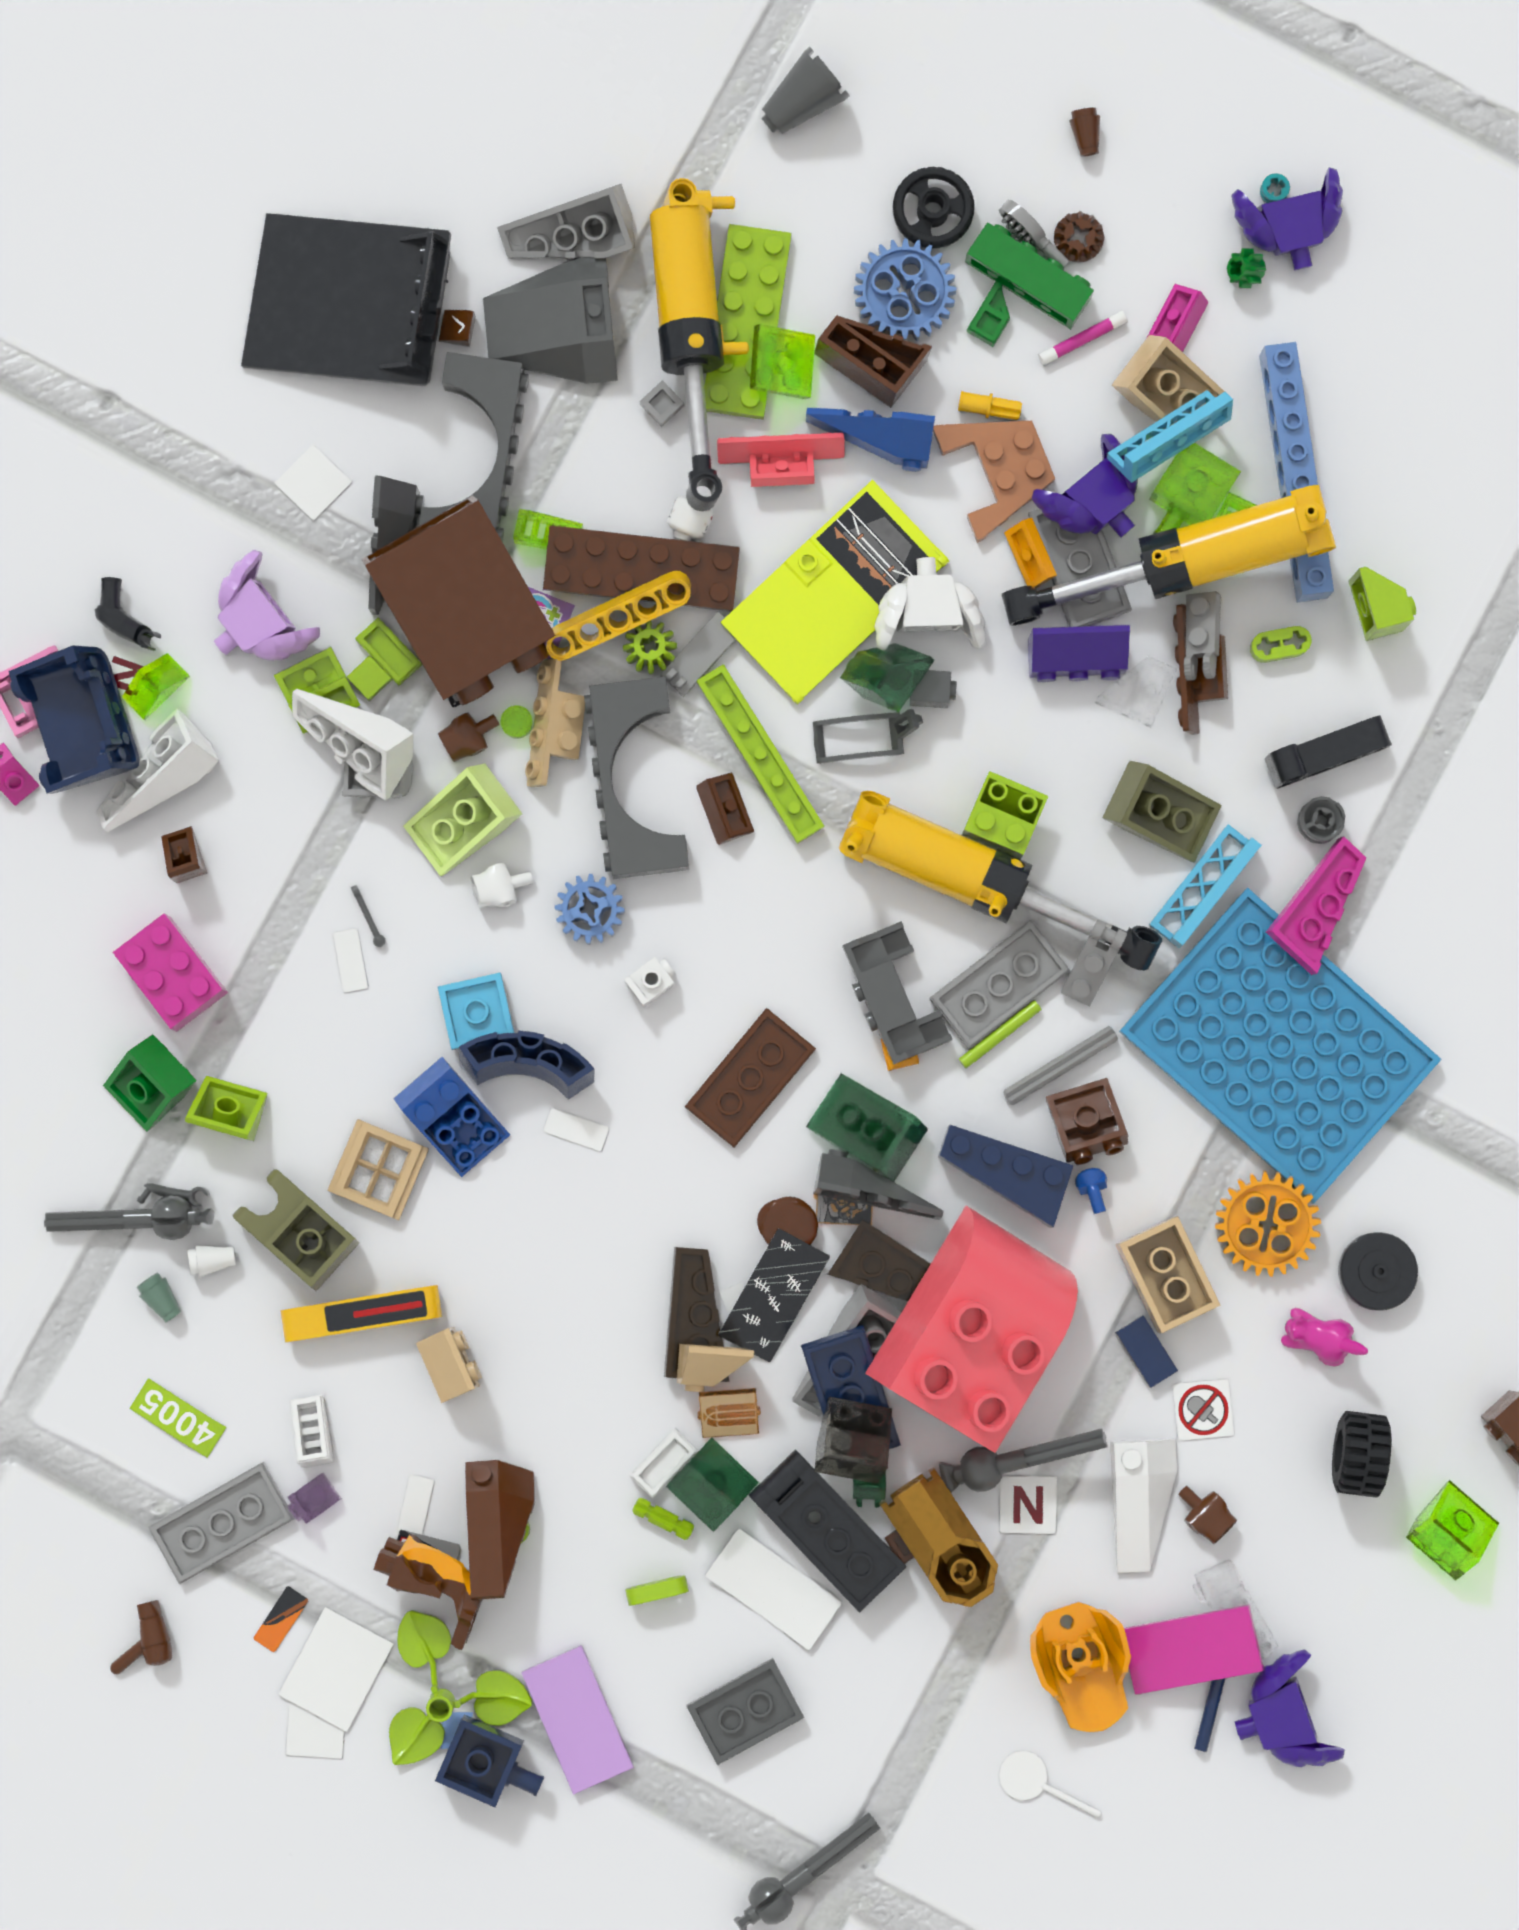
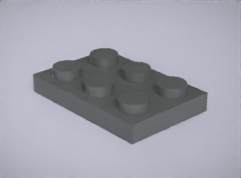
M773 1658L686 1706L717 1765L804 1718Z

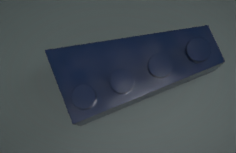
M953 1125L947 1127L938 1154L939 1158L1035 1217L1050 1228L1054 1227L1074 1165Z

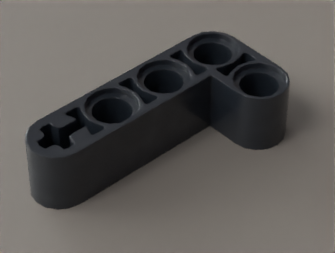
M1381 715L1302 744H1291L1268 754L1265 762L1275 788L1278 789L1392 746Z

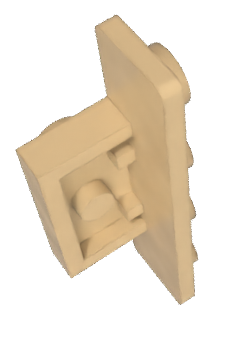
M557 659L542 661L537 672L539 686L538 694L533 704V712L535 714L534 727L529 736L531 746L530 760L525 768L527 786L539 787L547 784L550 756L569 760L579 759L585 700L584 696L558 691L562 661Z

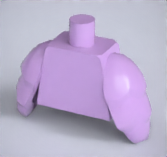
M252 550L242 560L234 564L229 576L224 578L218 594V604L221 612L218 615V619L226 631L217 637L214 642L225 655L239 645L245 653H254L256 657L264 660L287 659L291 654L305 651L308 645L316 641L320 637V628L314 627L294 631L296 627L263 584L255 580L263 554L260 551Z

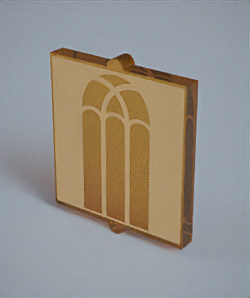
M756 1388L699 1392L700 1411L697 1412V1418L701 1420L702 1438L759 1434L758 1416L761 1414V1408L757 1406Z

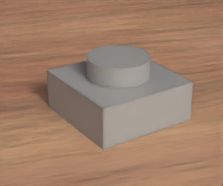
M663 380L639 401L640 405L661 427L685 406L684 402Z

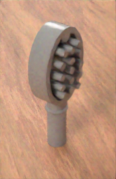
M1007 200L999 209V213L1003 218L1001 222L1003 224L1007 223L1006 228H1011L1013 235L1015 233L1018 234L1016 237L1018 240L1022 238V241L1028 242L1032 246H1037L1039 251H1042L1048 258L1058 261L1063 267L1070 262L1045 237L1046 234L1042 227L1024 208L1012 200Z

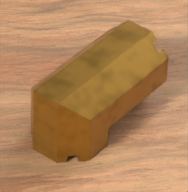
M933 1467L928 1470L931 1475L929 1478L926 1479L923 1474L915 1477L890 1495L893 1501L889 1505L885 1500L879 1504L942 1601L972 1607L993 1593L998 1563Z

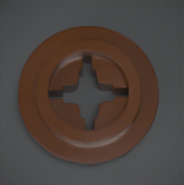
M1082 211L1073 214L1068 213L1058 222L1054 231L1056 248L1068 260L1073 262H1085L1094 258L1102 249L1105 238L1102 224L1095 219L1094 215H1088ZM1074 226L1080 232L1089 231L1084 238L1085 247L1079 240L1069 241L1074 236Z

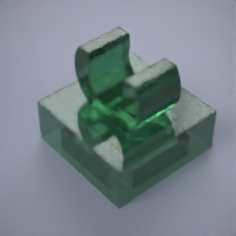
M853 1469V1499H856V1505L862 1507L863 1499L874 1500L875 1508H879L881 1500L886 1498V1471Z

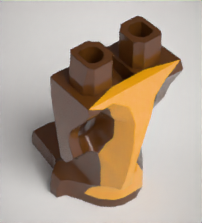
M409 1535L405 1543L389 1537L384 1548L378 1554L373 1570L388 1575L387 1586L397 1592L420 1593L439 1599L442 1593L451 1597L454 1600L458 1618L451 1644L455 1648L463 1650L483 1599L471 1600L470 1570H467L463 1563L448 1554L424 1544L416 1535Z

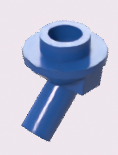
M1088 1168L1081 1171L1075 1179V1185L1080 1195L1088 1194L1094 1214L1106 1211L1100 1190L1107 1188V1175L1104 1171L1097 1168Z

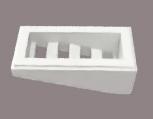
M323 1395L290 1400L297 1464L302 1468L333 1463L332 1445ZM317 1407V1413L300 1415V1410ZM318 1421L319 1426L309 1428L302 1427L303 1423ZM320 1434L319 1440L307 1442L304 1440V1437ZM322 1449L321 1453L307 1455L306 1450Z

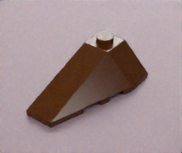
M500 1460L465 1462L471 1600L505 1598L516 1564L517 1553L521 1541L523 1542L528 1519L535 1505L534 1472Z

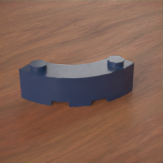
M518 1030V1033L497 1034V1032L477 1037L458 1047L459 1061L477 1085L499 1076L527 1075L551 1084L569 1100L594 1083L595 1069L587 1059L569 1045L546 1038L544 1034Z

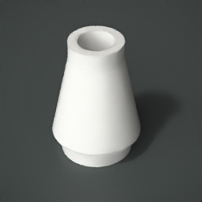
M195 1245V1249H187L190 1275L199 1274V1277L230 1266H236L233 1247Z

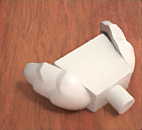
M934 557L916 559L917 575L907 576L902 583L892 586L885 593L878 606L879 614L874 628L876 630L877 648L884 652L893 637L896 627L897 632L956 631L961 627L975 648L979 649L985 645V620L979 610L977 597L964 584L954 582L952 575H936Z

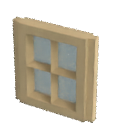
M357 1119L327 1191L400 1220L429 1148Z

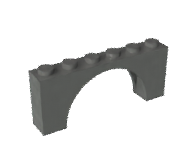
M447 352L442 379L444 390L459 394L477 404L490 418L497 432L498 451L493 470L485 483L472 495L479 500L503 542L504 528H499L501 516H507L509 497H504L506 485H512L514 466H509L511 454L516 455L518 450L519 436L514 435L516 423H522L524 405L519 404L521 392H527L529 374L524 373L523 364L519 362ZM458 503L443 507H421L419 526Z
M666 676L589 686L590 695H584L586 714H593L594 726L588 727L590 746L596 745L598 757L592 758L594 777H600L601 789L596 790L598 809L604 808L605 821H599L601 839L608 840L609 852L603 853L605 872L611 871L613 879L689 870L685 835L658 833L634 821L619 804L612 785L614 759L621 743L628 734L643 722L653 717L670 713Z

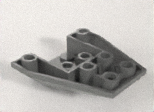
M574 258L483 298L488 358L519 362L523 364L524 370L586 384L618 381L606 258Z

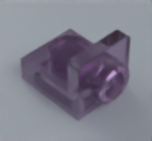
M323 1472L288 1496L291 1502L288 1508L297 1521L303 1519L307 1524L342 1498Z

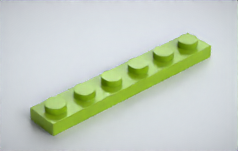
M725 665L719 666L696 680L795 842L798 844L825 827Z

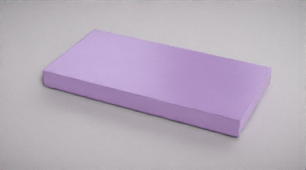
M582 1645L521 1672L573 1795L634 1768Z

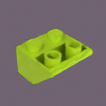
M989 771L962 835L1021 859L1048 796Z

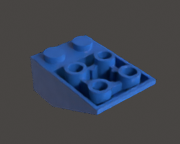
M443 1056L393 1098L401 1111L461 1177L510 1136L509 1132Z

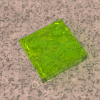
M764 324L755 325L750 389L800 399L811 398L815 335Z

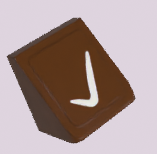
M444 310L439 342L470 347L476 318L475 312L471 310Z

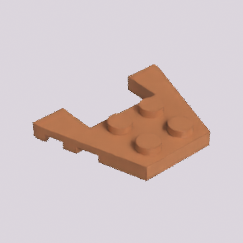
M1032 420L935 425L933 428V434L942 456L969 445H974L997 502L967 514L968 522L977 543L984 540L988 534L1006 522L1021 507L1032 500L1034 490H1045L1055 481V476Z

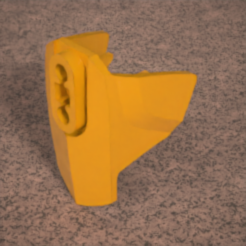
M1081 1602L1046 1612L1038 1622L1036 1630L1030 1635L1031 1658L1040 1683L1059 1702L1070 1728L1085 1732L1104 1731L1115 1724L1128 1710L1123 1680L1128 1673L1131 1654L1125 1629L1122 1623L1108 1611L1096 1609ZM1064 1615H1069L1072 1618L1071 1628L1069 1629L1060 1624V1619ZM1075 1648H1082L1083 1653L1081 1657L1073 1658L1071 1655L1072 1651Z

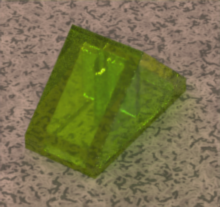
M166 653L138 670L122 698L143 720H146L190 675Z

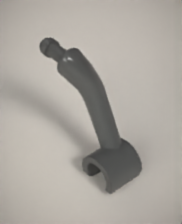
M147 1183L144 1185L146 1189L137 1198V1201L143 1204L149 1194L153 1192L163 1197L170 1195L182 1197L185 1200H189L195 1206H202L195 1200V1194L201 1190L205 1195L210 1196V1192L204 1187H195L189 1191Z

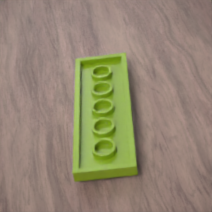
M729 224L717 300L718 318L723 328L724 342H747L749 352L745 355H724V365L717 370L706 373L704 385L706 412L764 420L791 242V233Z

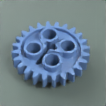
M904 238L902 247H898L896 242L891 240L889 250L880 244L878 248L879 256L872 252L868 253V259L871 264L861 262L860 269L865 274L859 273L855 276V281L862 284L854 286V294L861 295V297L855 300V306H865L860 311V318L870 316L869 326L874 327L878 325V332L884 333L887 330L891 336L901 334L903 340L906 341L908 334H912L914 339L919 341L921 331L930 337L932 333L931 325L941 329L942 322L939 317L949 319L950 312L945 307L951 308L955 304V300L948 297L955 295L957 291L956 287L949 286V284L955 281V275L945 274L950 269V263L940 265L943 254L938 253L932 256V245L926 247L924 251L921 250L920 240H917L913 247H909L907 238ZM907 264H914L919 268V272L915 275H908L902 268ZM890 267H894L898 272V277L905 289L911 288L910 299L915 307L920 310V314H915L907 294L905 292L899 293L900 282L894 273L890 271ZM880 279H886L891 283L892 287L888 290H880L876 287L875 282ZM922 291H930L935 296V299L930 302H924L919 298L918 294ZM895 306H902L907 310V314L904 317H896L891 313V309Z

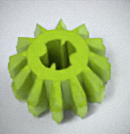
M652 621L646 622V629L643 630L641 626L634 628L637 635L631 632L625 634V638L632 642L623 645V651L631 653L626 658L628 664L638 661L636 664L637 672H641L644 666L648 665V673L653 675V665L657 664L660 670L664 671L666 670V665L663 659L669 662L674 661L675 656L668 651L677 649V643L669 641L674 636L672 630L661 634L664 630L663 622H659L656 628L652 629ZM651 641H655L657 650H650L649 653H645L643 644L649 645Z

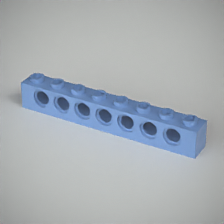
M1296 342L1264 346L1259 355L1281 498L1290 496V491L1318 485ZM1328 552L1309 558L1308 554L1290 559L1296 603L1329 598L1334 592Z

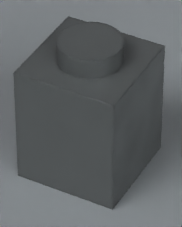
M913 669L910 706L948 708L950 700L956 699L957 681H951V672Z

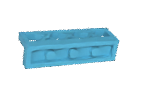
M1206 390L1109 451L1107 459L1132 483L1230 421L1233 399L1226 392L1214 397Z
M1228 824L1154 917L1149 926L1176 947H1182L1262 845L1252 837L1248 840ZM1227 835H1230L1243 845L1236 856L1223 857L1221 843ZM1217 849L1218 858H1210ZM1223 861H1231L1230 864L1224 870ZM1219 862V878L1216 881L1203 882L1202 867L1205 863ZM1198 875V883H1191L1194 877ZM1212 885L1208 892L1205 894L1204 886ZM1199 887L1200 902L1196 906L1184 907L1183 891L1186 888ZM1178 899L1179 908H1171ZM1193 910L1185 920L1184 911ZM1180 912L1181 926L1175 934H1172L1159 923L1166 913Z

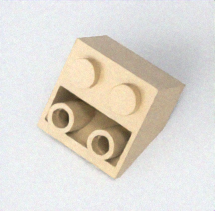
M450 1327L416 1343L441 1403L480 1387L478 1380L482 1378V1374L476 1361L470 1362L465 1350L469 1349V1344L462 1330L456 1331L455 1327Z

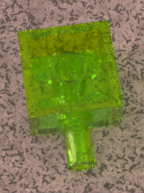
M1196 443L1176 454L1149 498L1150 501L1167 510V513L1153 534L1172 528L1178 529L1183 522L1192 525L1212 519L1241 471Z

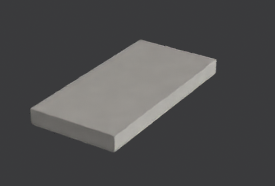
M1040 509L1028 512V517L1033 518L1057 576L1052 578L1054 586L1117 568L1103 530L1098 534H1093L1092 532L1084 534L1071 533L1061 529L1056 522L1046 518ZM1124 586L1061 604L1069 627L1091 626L1132 610Z
M1030 920L929 999L941 1011L942 1016L966 1047L970 1049L1071 970L1033 921Z
M262 1462L148 1528L176 1580L181 1584L289 1523L295 1517L267 1466Z

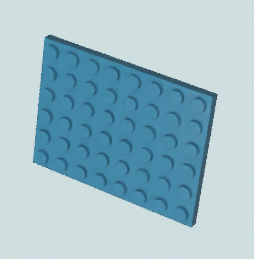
M1246 888L1119 1032L1276 1172H1280V1175L1285 1180L1292 1176V1186L1294 1188L1303 1183L1305 1187L1301 1194L1304 1196L1312 1193L1313 1198L1310 1202L1314 1204L1442 1059L1325 955H1322L1320 960L1322 964L1317 974L1311 975L1266 933L1278 917V914L1249 888Z

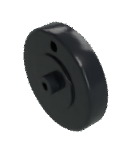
M1374 1232L1361 1235L1347 1245L1340 1257L1338 1276L1343 1291L1355 1304L1369 1310H1388L1399 1306L1412 1294L1418 1279V1265L1414 1253L1403 1240L1392 1234Z

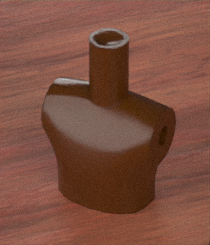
M469 712L452 720L449 726L438 732V735L451 759L456 762L468 756H475L487 749L488 746L483 734L500 724L494 714L476 723Z
M1185 1486L1178 1494L1192 1508L1184 1519L1185 1523L1195 1533L1206 1537L1212 1544L1217 1543L1237 1522V1519L1228 1510L1225 1501L1214 1491L1201 1499L1188 1486Z

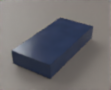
M1144 1315L1115 1332L1149 1388H1152L1178 1371Z

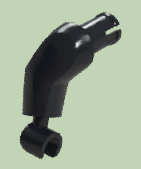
M115 577L101 578L100 605L94 609L96 619L116 635L142 648L155 651L156 648L151 647L150 640L153 636L161 639V634L152 631L148 626L127 614L120 607L122 579Z

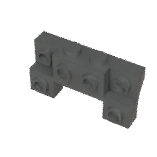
M902 921L842 946L855 975L856 983L852 984L854 993L859 1002L865 1001L869 1010L868 1013L864 1014L872 1032L878 1031L893 1065L953 1040L951 1034L948 1033L940 1010L920 1019L916 1018L892 961L914 952L913 946L910 944L904 931Z

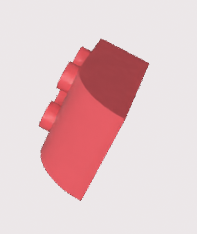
M966 1205L865 1374L996 1453L1067 1333L1077 1302L1078 1287L1075 1275L1064 1266Z

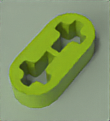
M1301 626L1259 633L1252 640L1250 653L1256 661L1261 663L1298 657L1310 648L1312 643L1311 635L1306 628ZM1293 634H1296L1300 639H1304L1299 649H1296L1294 644L1284 646L1283 642L1289 641ZM1262 639H1265L1267 644L1277 643L1278 647L1270 649L1268 655H1265L1263 650L1257 649Z
M679 1575L625 1589L628 1605L632 1606L689 1592L686 1576Z

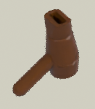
M158 1600L137 1605L140 1619V1640L111 1664L110 1670L113 1674H120L142 1655H144L146 1664L151 1666L163 1665L172 1659L171 1639L161 1615Z

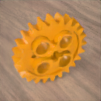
M1266 1170L1263 1171L1262 1180H1257L1255 1175L1250 1173V1183L1248 1184L1239 1178L1238 1184L1240 1189L1238 1191L1228 1187V1192L1232 1198L1220 1199L1226 1210H1216V1215L1224 1219V1221L1215 1224V1229L1224 1230L1225 1232L1217 1237L1218 1242L1228 1241V1244L1223 1249L1224 1254L1234 1251L1232 1263L1235 1264L1242 1259L1244 1261L1243 1271L1246 1272L1253 1265L1255 1266L1257 1276L1260 1275L1263 1268H1267L1269 1276L1273 1277L1274 1268L1279 1267L1284 1275L1286 1274V1264L1288 1263L1297 1269L1296 1258L1309 1259L1304 1251L1305 1248L1316 1249V1245L1310 1238L1320 1237L1321 1235L1319 1231L1312 1228V1226L1321 1224L1320 1218L1312 1217V1214L1319 1210L1318 1205L1308 1206V1203L1313 1198L1312 1193L1302 1196L1304 1184L1301 1183L1294 1188L1292 1187L1293 1177L1289 1176L1285 1182H1282L1280 1172L1278 1171L1273 1179H1269ZM1254 1196L1262 1198L1265 1203L1263 1209L1259 1212L1249 1211L1246 1207V1202L1249 1198ZM1276 1196L1272 1219L1273 1223L1277 1225L1276 1227L1271 1226L1269 1228L1266 1250L1262 1252L1260 1251V1244L1264 1229L1263 1224L1259 1222L1266 1220L1270 1197ZM1285 1203H1290L1296 1207L1297 1212L1293 1218L1284 1219L1278 1214L1279 1207ZM1243 1229H1254L1258 1233L1257 1240L1251 1244L1242 1242L1239 1235ZM1275 1236H1287L1290 1240L1289 1246L1285 1250L1274 1249L1271 1242Z

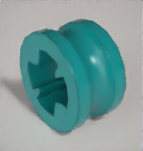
M1278 173L1268 175L1260 187V197L1265 203L1286 199L1290 191L1288 179ZM1271 183H1276V187L1278 185L1282 187L1279 196H1273L1274 192L1270 194L1267 191Z

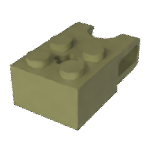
M273 1169L267 1176V1182L278 1194V1203L275 1209L267 1215H257L246 1207L241 1206L234 1212L233 1218L306 1284L317 1291L357 1247L359 1242L279 1170ZM318 1238V1246L314 1250L309 1249L306 1251L305 1249L308 1246L305 1242L307 1239L315 1240Z

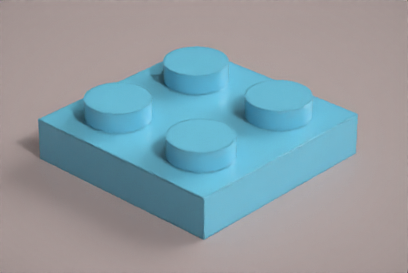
M501 972L438 986L451 1050H456L466 1042L494 1032H497V1034L514 1033Z

